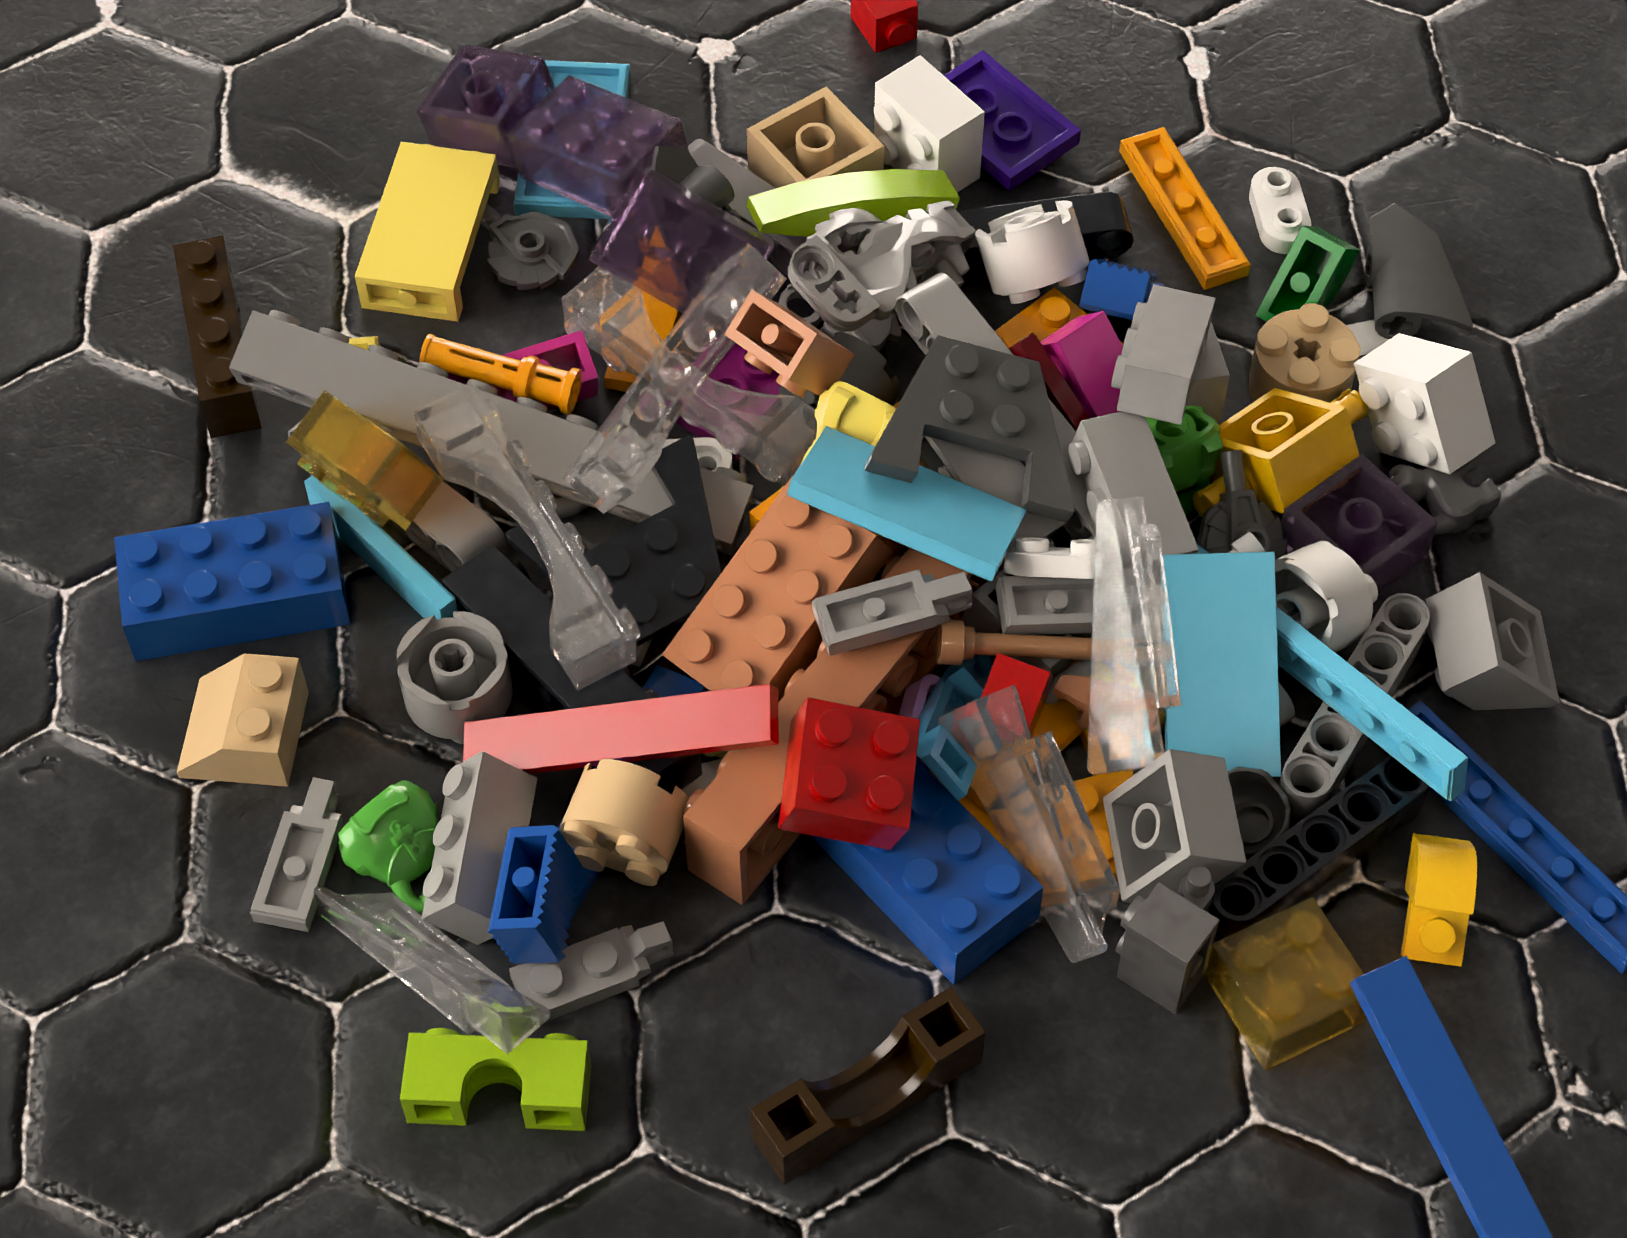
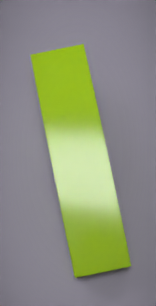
M888 169L850 172L796 182L749 196L746 206L760 233L809 237L816 233V224L830 220L829 214L841 209H863L884 222L896 215L906 218L908 210L922 208L926 211L928 204L948 200L955 205L954 209L956 210L960 197L944 170Z

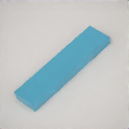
M318 471L304 481L310 505L330 502L338 537L423 618L435 615L436 620L454 617L453 612H458L455 597L324 473Z

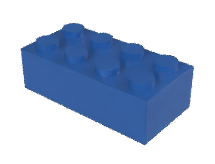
M330 502L114 537L122 628L135 661L351 624L339 538Z
M917 759L909 830L891 850L810 835L953 985L957 984L1039 919L1044 887Z

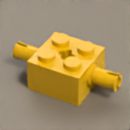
M1274 388L1219 425V436L1223 445L1221 453L1242 450L1247 490L1254 489L1257 501L1262 500L1270 510L1287 514L1302 507L1305 500L1325 486L1338 482L1344 473L1361 462L1351 425L1368 415V406L1362 400L1359 392L1356 390L1351 391V389L1345 390L1339 397L1329 403ZM1221 454L1215 464L1216 470L1214 474L1210 475L1213 483L1202 490H1198L1192 497L1195 509L1201 517L1208 508L1219 502V494L1226 493Z

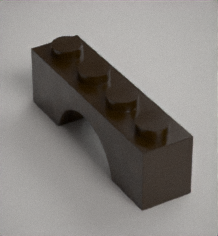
M222 235L175 244L173 248L199 401L210 438L260 429L262 427L255 389L238 383L229 369L242 337L234 274L224 237Z
M949 987L903 1015L891 1034L873 1052L849 1069L821 1081L810 1082L800 1078L751 1108V1138L785 1185L980 1064L983 1059L986 1032L954 989Z

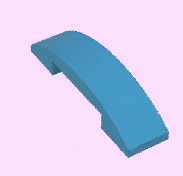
M974 655L972 660H963L961 665H950L934 687L918 718L920 719L917 756L957 801L967 795L977 768V764L968 754L980 721L974 717V713L994 663L988 655Z

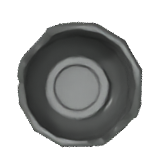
M1236 767L1227 772L1232 788L1240 834L1243 840L1245 858L1249 859L1291 828V807L1287 795L1268 772L1262 769Z

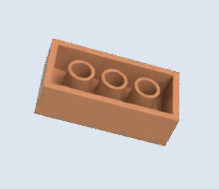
M791 477L662 655L710 691L772 684L778 688L779 703L784 697L785 688L791 677L801 668L805 671L816 659L819 646L823 641L813 614L812 600L871 583L894 551L871 531L786 495Z

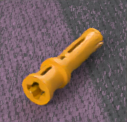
M433 334L426 336L419 362L435 365L447 373L513 391V396L517 399L518 397H525L557 406L560 412L566 415L571 414L575 407L582 382V370L575 367L571 368L570 371L541 364L539 357L532 355L529 357L525 356L522 360H517L480 348L435 337Z

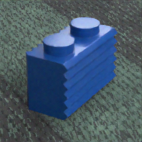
M1094 259L1089 262L1079 308L1095 312L1104 311L1107 315L1133 320L1137 302L1147 303L1153 284L1164 286V284L1156 282L1157 275L1154 271H1145L1144 268L1126 266L1125 264L1106 261L1105 259Z
M555 825L511 827L507 833L488 933L493 934L492 939L497 940L496 944L501 946L502 951H505V956L509 957V962L515 964L560 962L566 957L562 951L568 947L565 943V940L569 937L566 930L571 927L568 920L573 917L570 910L575 906L572 899L577 896L574 889L579 886L576 879L581 875L577 870L582 864Z

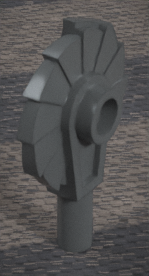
M486 204L481 224L490 232V239L492 241L488 242L489 258H487L489 268L497 275L498 281L507 285L517 286V290L540 287V290L558 279L562 281L566 278L580 254L578 243L567 222L539 212H529L518 216H512L507 213L502 216L490 205Z
M1242 450L1220 453L1226 493L1219 494V502L1203 513L1197 544L1208 553H1228L1232 550L1230 544L1246 533L1251 532L1266 552H1275V559L1284 556L1287 539L1283 540L1279 516L1274 517L1269 507L1262 500L1257 501L1254 489L1247 490Z

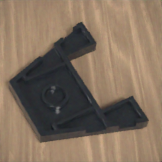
M690 434L648 456V464L670 499L672 506L579 556L574 555L549 510L505 532L506 539L517 552H522L538 566L541 573L554 584L557 583L579 602V606L630 651L686 621L721 574L694 440Z

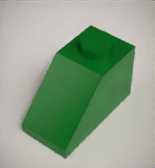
M1302 226L1255 316L1267 322L1280 313L1300 309L1308 303H1315L1327 308L1338 295L1361 250L1319 227Z

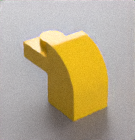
M1413 833L1405 882V890L1409 896L1401 949L1402 957L1407 956L1410 960L1462 967L1469 915H1473L1477 885V855L1475 847L1470 841Z

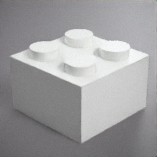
M921 55L875 82L874 136L884 145V164H890L895 169L944 170L957 192L980 178L985 111Z
M1399 333L1354 363L1359 381V394L1368 406V416L1372 426V439L1380 453L1451 474L1496 443L1472 352Z

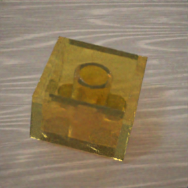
M325 390L285 442L302 455L296 463L300 468L316 478L319 483L343 500L346 499L357 507L360 512L381 527L388 520H391L406 531L443 481V478L404 444Z
M1313 897L1212 944L1204 975L1264 1071L1364 1023L1367 1018L1350 985L1352 980L1364 975V973Z

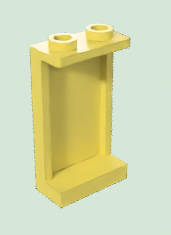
M400 143L355 274L361 308L459 321L463 309L460 291L463 276L489 194H497L500 187L495 154L437 147L429 144Z

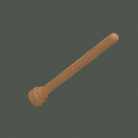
M949 620L937 626V664L961 665L963 660H972L974 655L996 656L997 653L1012 657L1163 664L1162 641L975 632L974 627L964 626L963 620Z

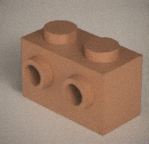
M753 289L749 292L724 334L747 350L744 356L747 362L769 375L775 370L779 373L776 382L801 398L804 397L807 390L818 396L825 390H829L835 382L840 380L855 355L791 310Z

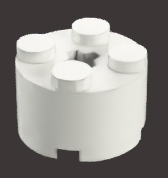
M1055 201L1058 211L1044 213L1042 204L1020 209L989 222L988 225L991 231L989 234L981 229L975 232L977 244L994 294L1001 296L1009 295L1011 303L1018 304L1038 297L1040 295L1039 288L1057 282L1060 287H1065L1086 279L1087 272L1085 268L1089 265L1090 260L1072 202Z
M1319 541L1275 559L1276 606L1335 653L1356 643L1363 637L1371 623L1373 603L1377 600L1378 589L1372 577L1364 574L1358 564L1348 554L1334 547L1328 541Z

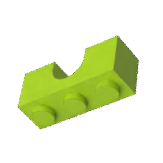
M433 1028L426 1031V1033H409L400 1102L407 1123L466 1126L468 1108L473 1096L487 1085L506 1083L516 1087L522 1093L520 1105L526 1129L585 1131L591 1076L588 1040H578L572 1035L563 1033L548 1034L544 1038H520L508 1031H490L485 1036L460 1035L458 1032L447 1028Z

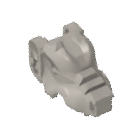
M949 200L928 204L926 211L922 208L908 210L906 218L896 215L884 222L872 213L859 208L841 209L830 213V220L816 224V233L807 237L806 242L793 252L787 270L788 279L791 283L781 293L778 304L787 308V303L792 299L806 300L814 310L811 316L803 318L808 323L817 327L820 321L823 320L824 324L821 331L830 338H833L837 332L846 333L863 340L877 351H880L887 339L898 341L901 336V330L894 312L895 299L938 273L948 275L959 288L964 284L961 275L966 274L970 269L964 254L970 248L976 231L954 209L955 205Z

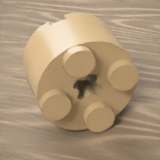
M1308 303L1300 309L1280 313L1268 320L1257 334L1249 373L1250 397L1254 402L1272 389L1278 388L1330 403L1339 397L1342 392L1352 388L1356 373L1354 363L1359 360L1361 353L1360 345L1352 331L1339 319L1329 315L1327 309L1321 305Z
M602 759L599 761L597 769H593L591 763L585 765L559 831L567 843L575 849L574 853L582 867L600 872L606 866L625 873L634 882L646 886H654L657 884L660 875L667 871L684 829L683 809L689 799L688 796L677 786H675L672 795L657 786L661 776L651 770L624 761Z

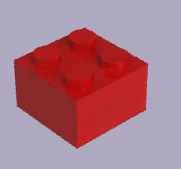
M807 697L790 723L778 829L891 850L909 830L920 719Z

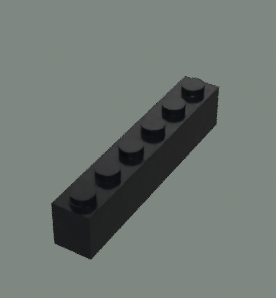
M491 545L441 579L442 585L455 597L458 612L465 611L479 615L490 621L499 630L507 650L511 674L548 711L660 698L652 689L645 688L643 690L635 683L627 666L615 654L606 655L598 647L594 635L584 623L578 621L574 624L564 614L560 602L552 592L547 589L540 591L531 582L524 566L514 557L508 560L494 545ZM700 754L628 762L660 775L661 778L657 786L671 795L675 786L682 790L703 775Z

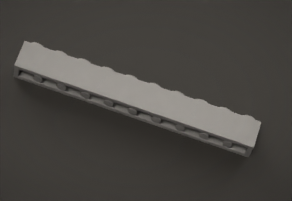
M252 310L229 366L238 383L637 523L672 506L670 499L648 464V456L657 451L646 448L647 442L635 435L617 432L616 437L599 432L596 430L597 425L594 422L581 416L569 414L566 420L546 413L548 408L535 400L518 397L517 401L514 402L497 396V389L484 382L470 379L467 385L448 379L449 374L435 365L419 362L418 366L414 367L398 361L399 356L384 347L369 345L368 350L348 344L350 339L335 330L320 327L317 333L299 326L300 321L281 311L271 310L269 315ZM700 467L716 549L719 552L732 556L753 499L754 485L745 483L747 478L735 470L717 467L716 472Z

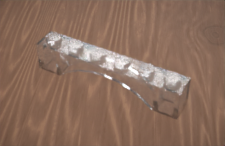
M749 243L718 266L563 479L603 514L634 494L661 456L664 443L672 427L690 399L724 355L735 344L733 340L724 334L751 289L772 300L787 278Z
M604 262L562 297L564 328L567 334L582 330L587 346L600 354L613 370L617 372L623 371L639 382L644 391L652 398L663 399L677 409L687 423L695 427L700 426L716 437L726 451L732 454L738 453L754 464L759 473L771 482L777 481L785 486L789 479L794 476L801 465L804 455L812 446L813 441L816 440L817 420L814 408L795 395H771L741 390L715 381L688 366L667 347L654 330L644 307L641 288Z
M471 383L415 410L417 439L444 480L468 487L495 502L519 523L534 542L547 567L554 594L549 622L550 649L577 691L635 662L636 639L640 637V631L635 619L627 608L624 607L619 610L611 599L612 588L607 576L599 565L596 564L591 567L582 554L584 552V545L579 533L572 523L568 522L563 525L554 511L557 509V504L550 488L543 480L536 483L528 471L530 463L522 445L517 439L509 441L501 429L503 427V420L494 402L490 398L482 400Z

